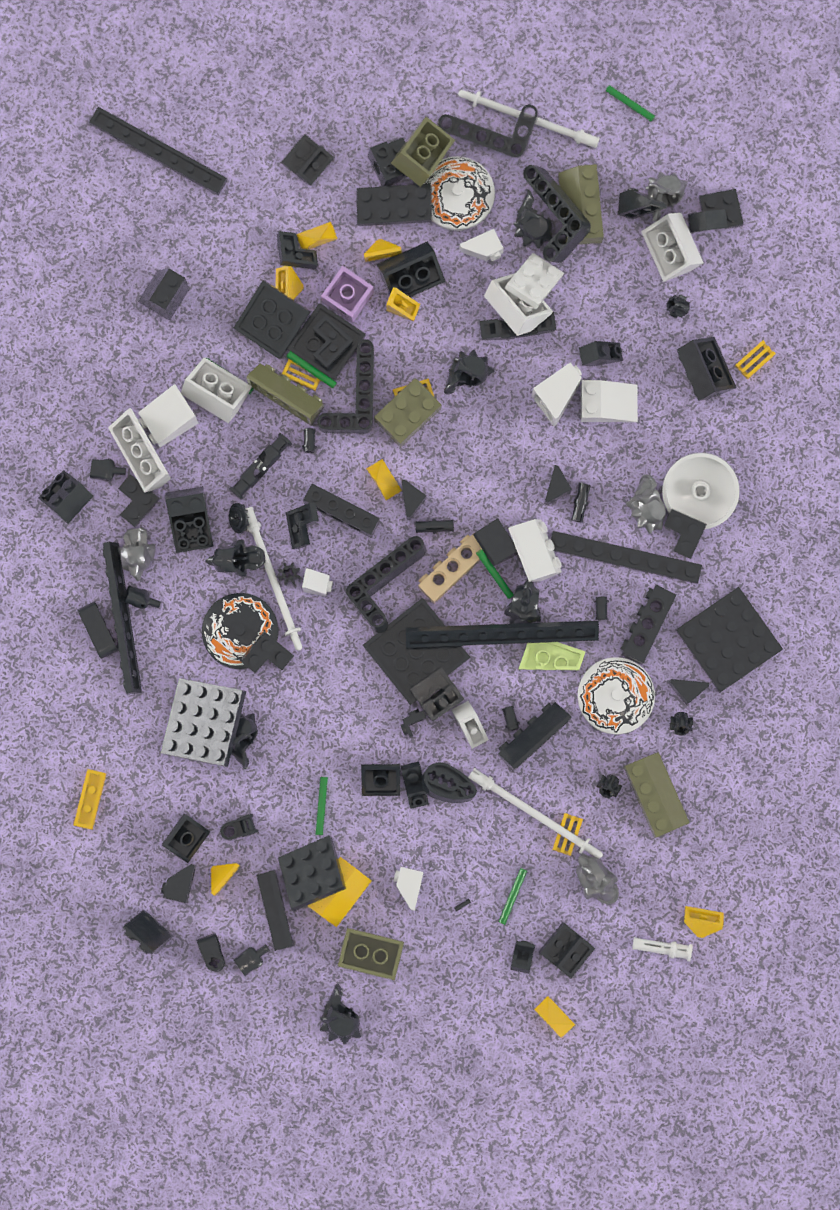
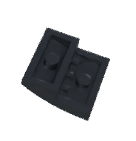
M304 134L280 163L311 186L334 157L321 145H317L310 137Z
M562 922L539 950V953L571 979L595 948L567 924Z

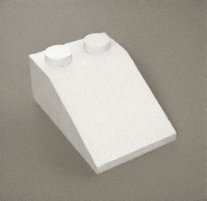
M603 380L581 381V422H638L636 384Z

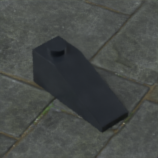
M629 188L627 191L619 194L617 215L635 219L666 209L667 205L647 194L639 192L638 189Z

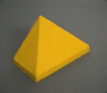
M332 222L297 234V239L302 249H312L338 239Z
M377 239L364 253V260L369 262L394 257L402 253L400 246L383 239Z
M290 266L276 268V288L294 300L303 290L301 280Z
M393 288L386 304V310L414 321L421 304L397 288Z
M383 459L366 468L386 501L402 491Z
M238 863L211 867V894L216 896L241 867Z
M685 906L684 923L698 938H704L723 929L724 913Z
M549 996L534 1009L560 1038L575 1025Z

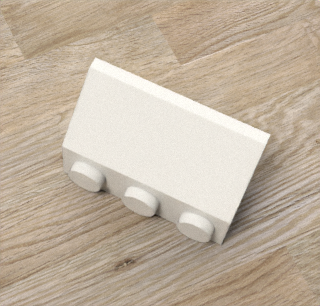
M682 213L667 214L641 231L663 282L690 272L703 264V260Z
M514 273L492 280L484 297L518 336L532 331L550 316L553 311L544 300L537 309H534L507 291L505 287L516 274Z
M204 357L185 379L181 394L229 423L239 411L252 386Z
M534 519L508 528L529 582L543 581L562 573L560 569L561 562L554 554V544L548 538L546 533L548 531L547 526L541 519Z

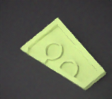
M559 642L527 643L518 670L579 671L585 651Z

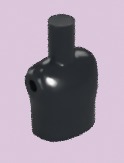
M92 459L90 479L111 481L114 474L126 475V468L115 467V462L112 459Z
M130 585L124 596V603L139 609H145L148 605L159 608L161 601L150 598L147 590Z
M266 944L258 950L249 947L233 960L243 975L246 976L263 964L261 957L270 949Z

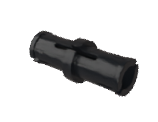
M579 483L577 496L573 502L575 505L571 521L583 523L586 506L589 504L587 500L591 485Z
M453 519L415 521L416 533L433 532V534H437V532H454Z

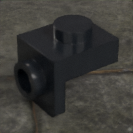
M419 709L411 711L408 713V717L402 719L403 724L400 726L404 736L408 734L409 738H412L413 734L409 726L427 719L424 710L419 711Z
M516 941L510 970L530 973L535 950L534 944L528 941Z

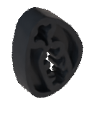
M443 762L431 764L422 775L421 782L424 791L430 797L443 802H470L477 793L476 787L468 777L455 767ZM430 774L433 775V778H434L433 781L430 780V776H429ZM439 777L442 778V784H439ZM447 782H451V788L448 787ZM465 789L469 790V795H466V791H464Z

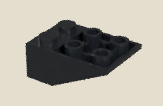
M204 487L166 492L165 501L176 553L214 547Z
M142 910L122 927L126 930L124 934L131 941L136 940L140 943L138 947L145 954H158L173 937L146 910Z

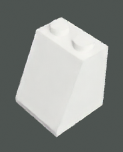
M571 362L534 387L532 391V398L553 426L557 425L581 382L582 373Z
M175 384L138 412L141 417L138 421L144 429H149L151 432L148 435L154 445L158 443L159 447L199 424L196 416Z

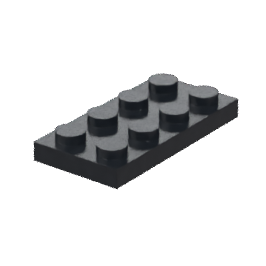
M414 184L357 188L358 226L432 222L431 184H423L421 187Z

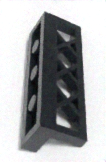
M276 870L258 874L256 876L274 949L277 951L293 947L294 943Z

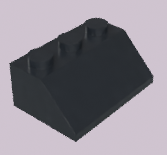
M428 241L376 264L389 295L393 288H397L407 296L413 297L446 282L435 251Z
M715 336L692 340L677 349L679 360L684 366L686 376L690 380L698 401L708 400L737 388Z

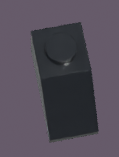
M190 864L169 877L167 883L163 882L161 894H164L163 898L188 903L196 865Z

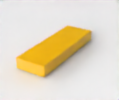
M87 769L73 826L93 830L107 773Z

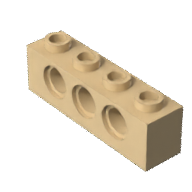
M469 534L460 541L462 544L457 549L455 547L447 553L446 556L448 558L442 562L440 560L433 566L434 571L430 575L426 573L419 579L420 584L418 588L433 604L481 561L476 552L482 548L473 534L471 536ZM469 550L472 556L469 559H465L461 556L462 551ZM455 563L458 569L455 572H451L447 569L448 564ZM436 576H441L444 578V582L441 585H436L433 579Z

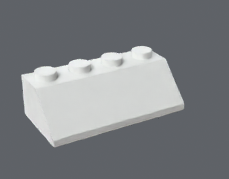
M129 408L108 429L143 491L146 493L161 488L171 478L134 412Z

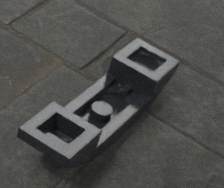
M554 311L532 331L518 336L504 320L491 319L479 321L482 340H506L540 335L557 330Z

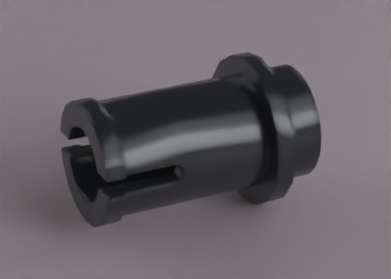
M306 428L303 431L304 445H302L304 453H314L315 449H317V446H315L316 429Z
M605 596L596 597L594 601L596 603L595 620H608L607 603H609V600Z
M514 706L503 708L502 711L506 721L505 728H508V731L519 729L520 722L517 721Z

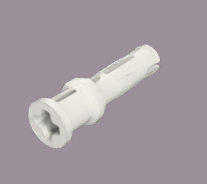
M634 937L632 949L669 955L672 959L675 957L683 958L690 962L693 944L687 946L677 944L675 941L670 944Z

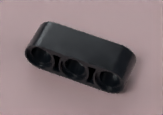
M94 601L77 609L99 657L102 659L117 652L118 648L114 644V639L106 627L96 602Z

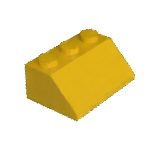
M342 857L338 860L346 889L307 905L336 928L372 881Z

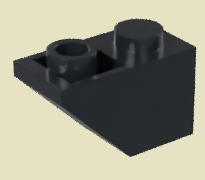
M594 341L579 347L582 366H598L623 361L619 342Z

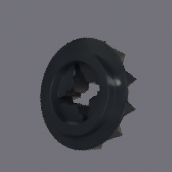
M240 503L232 504L228 515L232 530L238 534L247 531V526H249L248 518H250L247 515L248 510L245 509V505Z

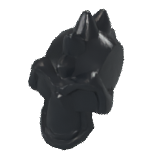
M528 189L526 190L527 193L522 205L517 211L516 222L513 223L517 228L514 237H523V247L533 242L539 249L544 241H550L553 238L552 222L549 217L546 219L544 214L539 215L537 214L538 211L532 208L534 197Z
M472 350L469 355L460 351L459 356L452 359L453 363L450 369H448L449 376L444 393H454L457 386L467 385L471 387L481 385L495 371L492 367L488 366V357H478L475 350Z
M243 539L233 542L230 546L217 548L214 551V555L205 560L207 564L214 566L217 572L235 573L241 577L247 575V569L256 570L266 561L263 549L253 545L245 547Z
M526 580L524 584L516 587L513 600L504 611V615L510 617L509 624L541 621V612L538 608L540 590L534 586L533 581L529 582V580Z
M241 713L231 753L242 765L243 769H247L249 765V759L245 751L250 744H254L253 741L258 735L254 713L246 716Z
M336 984L329 1001L324 1005L323 1015L320 1017V1020L323 1022L320 1031L329 1032L328 1041L331 1042L339 1038L343 1044H346L350 1038L361 1037L359 1030L360 1020L358 1014L352 1011V1007L349 1009L341 1002L343 990L339 984Z

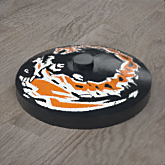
M234 593L220 598L209 608L202 623V639L206 650L215 661L231 669H249L240 662V659L264 631L278 641L279 627L273 610L259 597L247 593Z

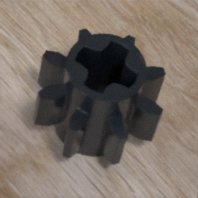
M680 294L668 299L666 310L670 312V316L683 318L689 312L690 302L686 301L687 297Z
M294 562L291 563V566L283 563L284 568L278 569V572L282 573V576H279L278 579H284L285 586L288 585V582H292L295 585V579H301L297 575L300 568L295 569ZM292 570L294 576L287 578L285 572Z
M677 712L674 717H670V730H674L676 735L684 736L693 730V717L688 718V713Z
M610 774L607 776L602 775L596 787L600 788L599 792L603 797L611 798L613 796L616 798L622 785L619 784V778Z

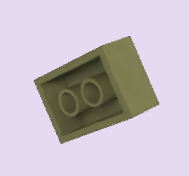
M425 117L412 132L391 164L421 187L432 175L455 139L428 117Z
M415 378L374 416V421L401 448L441 410L442 405Z
M347 928L338 966L395 981L404 942Z

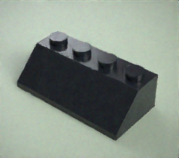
M556 702L552 705L548 703L541 709L543 713L538 718L533 716L527 722L529 726L524 731L520 728L513 735L514 740L510 743L506 741L498 748L500 751L498 756L513 772L571 720V715Z

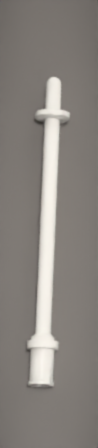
M464 90L458 92L460 97L473 101V107L481 104L519 118L521 111L481 97V91H477L476 95ZM525 113V117L528 119L534 117L533 115ZM538 118L536 122L538 126L574 138L576 144L580 145L582 143L596 149L600 137L585 133V130L574 131Z
M253 507L246 508L248 510L247 515L250 517L248 518L249 526H247V532L252 533L257 547H260L265 552L266 561L264 567L288 631L284 634L285 636H291L295 649L299 651L302 649V644L297 632H300L301 628H295L259 532L261 524L256 519Z
M476 768L469 775L468 778L482 786L484 791L492 790L581 848L579 853L582 854L585 850L598 859L603 856L600 850L589 844L590 838H587L586 841L582 840L495 784L493 777L486 776Z

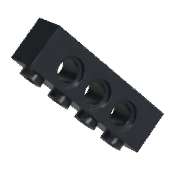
M311 484L303 499L304 504L315 503L317 511L372 538L380 523L379 517L314 484Z
M655 585L654 589L649 588L645 597L648 601L645 606L641 605L637 613L640 618L637 623H632L629 633L632 634L629 640H624L620 648L623 650L622 656L643 665L677 594L658 585ZM651 603H658L661 608L660 611L654 612L650 607ZM646 619L650 620L652 622V628H644L642 625V621ZM638 636L643 638L644 645L637 646L634 643V638Z

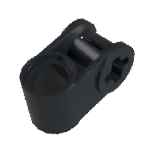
M248 814L223 824L220 829L222 838L232 841L258 833L259 831L255 828L253 822L254 815ZM228 826L233 827L235 830L234 835L231 837L224 835V829Z
M216 933L197 939V945L207 969L213 972L221 971L225 967V959ZM213 958H215L216 960H220V963L217 964V968L215 966H211Z

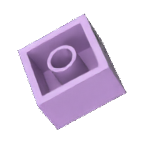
M342 266L321 295V300L353 323L374 294V287Z

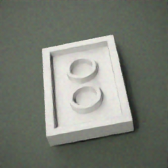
M532 253L507 283L505 289L534 309H537L560 281L564 273Z

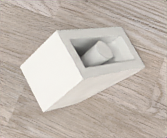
M494 229L460 244V251L462 253L484 261L499 259L504 249Z
M306 568L302 585L303 591L305 593L327 596V592H331L333 581H330V575Z
M469 701L452 709L454 717L472 749L489 740Z
M401 867L400 871L396 870L394 882H397L396 886L410 909L415 911L424 872Z

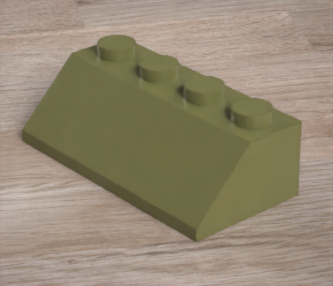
M597 164L580 165L558 173L559 186L591 224L590 232L578 245L602 243L604 234Z
M260 363L246 377L248 384L256 391L310 426L313 425L324 409L322 399L316 395L310 396L306 393L307 390L299 384L297 386L290 383L291 379L283 374L279 376L275 373V369L268 364L264 366Z
M659 752L623 767L654 838L690 823Z

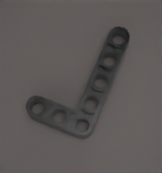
M525 105L520 112L511 138L448 114L439 117L438 126L449 134L505 155L521 158L526 152L539 112L534 105ZM529 108L535 110V115L531 119L525 117V111ZM446 118H450L452 122L449 128H443L442 121ZM462 125H468L469 132L466 135L460 134L459 129ZM522 126L528 128V134L524 137L518 134V130ZM480 131L486 132L487 137L484 141L477 140V134ZM497 138H503L504 145L501 148H496L494 145V141ZM515 144H519L522 147V151L517 155L512 153V147Z
M528 165L523 171L524 179L564 225L544 247L542 252L543 258L546 261L562 263L590 232L591 224L544 168Z
M363 339L357 344L355 413H322L318 417L317 423L318 428L323 433L366 434L372 430L374 345L370 340ZM368 346L371 350L368 353H363L361 348ZM367 364L370 366V370L363 372L360 370V367ZM368 383L370 388L364 391L360 389V385ZM366 401L370 406L367 409H362L359 406L360 403ZM328 419L331 421V425L323 427L321 422ZM342 420H348L350 421V425L348 427H342L340 425V422ZM367 420L369 425L366 428H362L359 426L360 421Z
M419 536L409 538L347 586L346 594L349 600L377 633L385 632L388 629L389 622L371 596L425 555L426 546ZM416 544L421 545L418 550L412 549ZM400 556H406L404 561H397ZM384 568H391L388 573H382ZM375 579L374 584L367 585L369 580ZM360 591L358 596H352L353 592ZM366 605H372L370 610H363ZM377 619H383L380 625L374 624Z

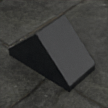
M726 209L688 214L690 233L728 228Z
M555 465L544 502L545 505L553 503L572 491L560 467Z
M401 480L406 518L411 520L427 499V495L408 481Z
M670 679L669 685L687 705L709 687V682Z

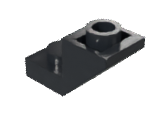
M419 761L401 765L410 809L429 805L427 793L422 787V771Z

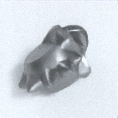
M659 172L657 179L648 178L650 184L646 187L649 196L666 204L667 207H673V205L682 200L688 182L680 180L676 173L666 176ZM661 210L652 213L653 221L656 222L660 219Z
M646 474L641 477L634 497L626 502V506L631 509V516L637 521V527H645L648 533L651 534L654 529H663L666 510L658 491L655 489L657 486L655 479L651 475Z
M143 527L131 528L125 532L123 537L125 545H123V548H118L123 569L129 571L136 581H140L143 570L150 565V561L155 556V544H147L148 535Z
M582 853L578 857L579 865L577 866L576 873L584 888V897L586 899L596 897L598 901L606 905L614 904L619 897V890L615 884L618 881L617 876L607 870L598 858Z

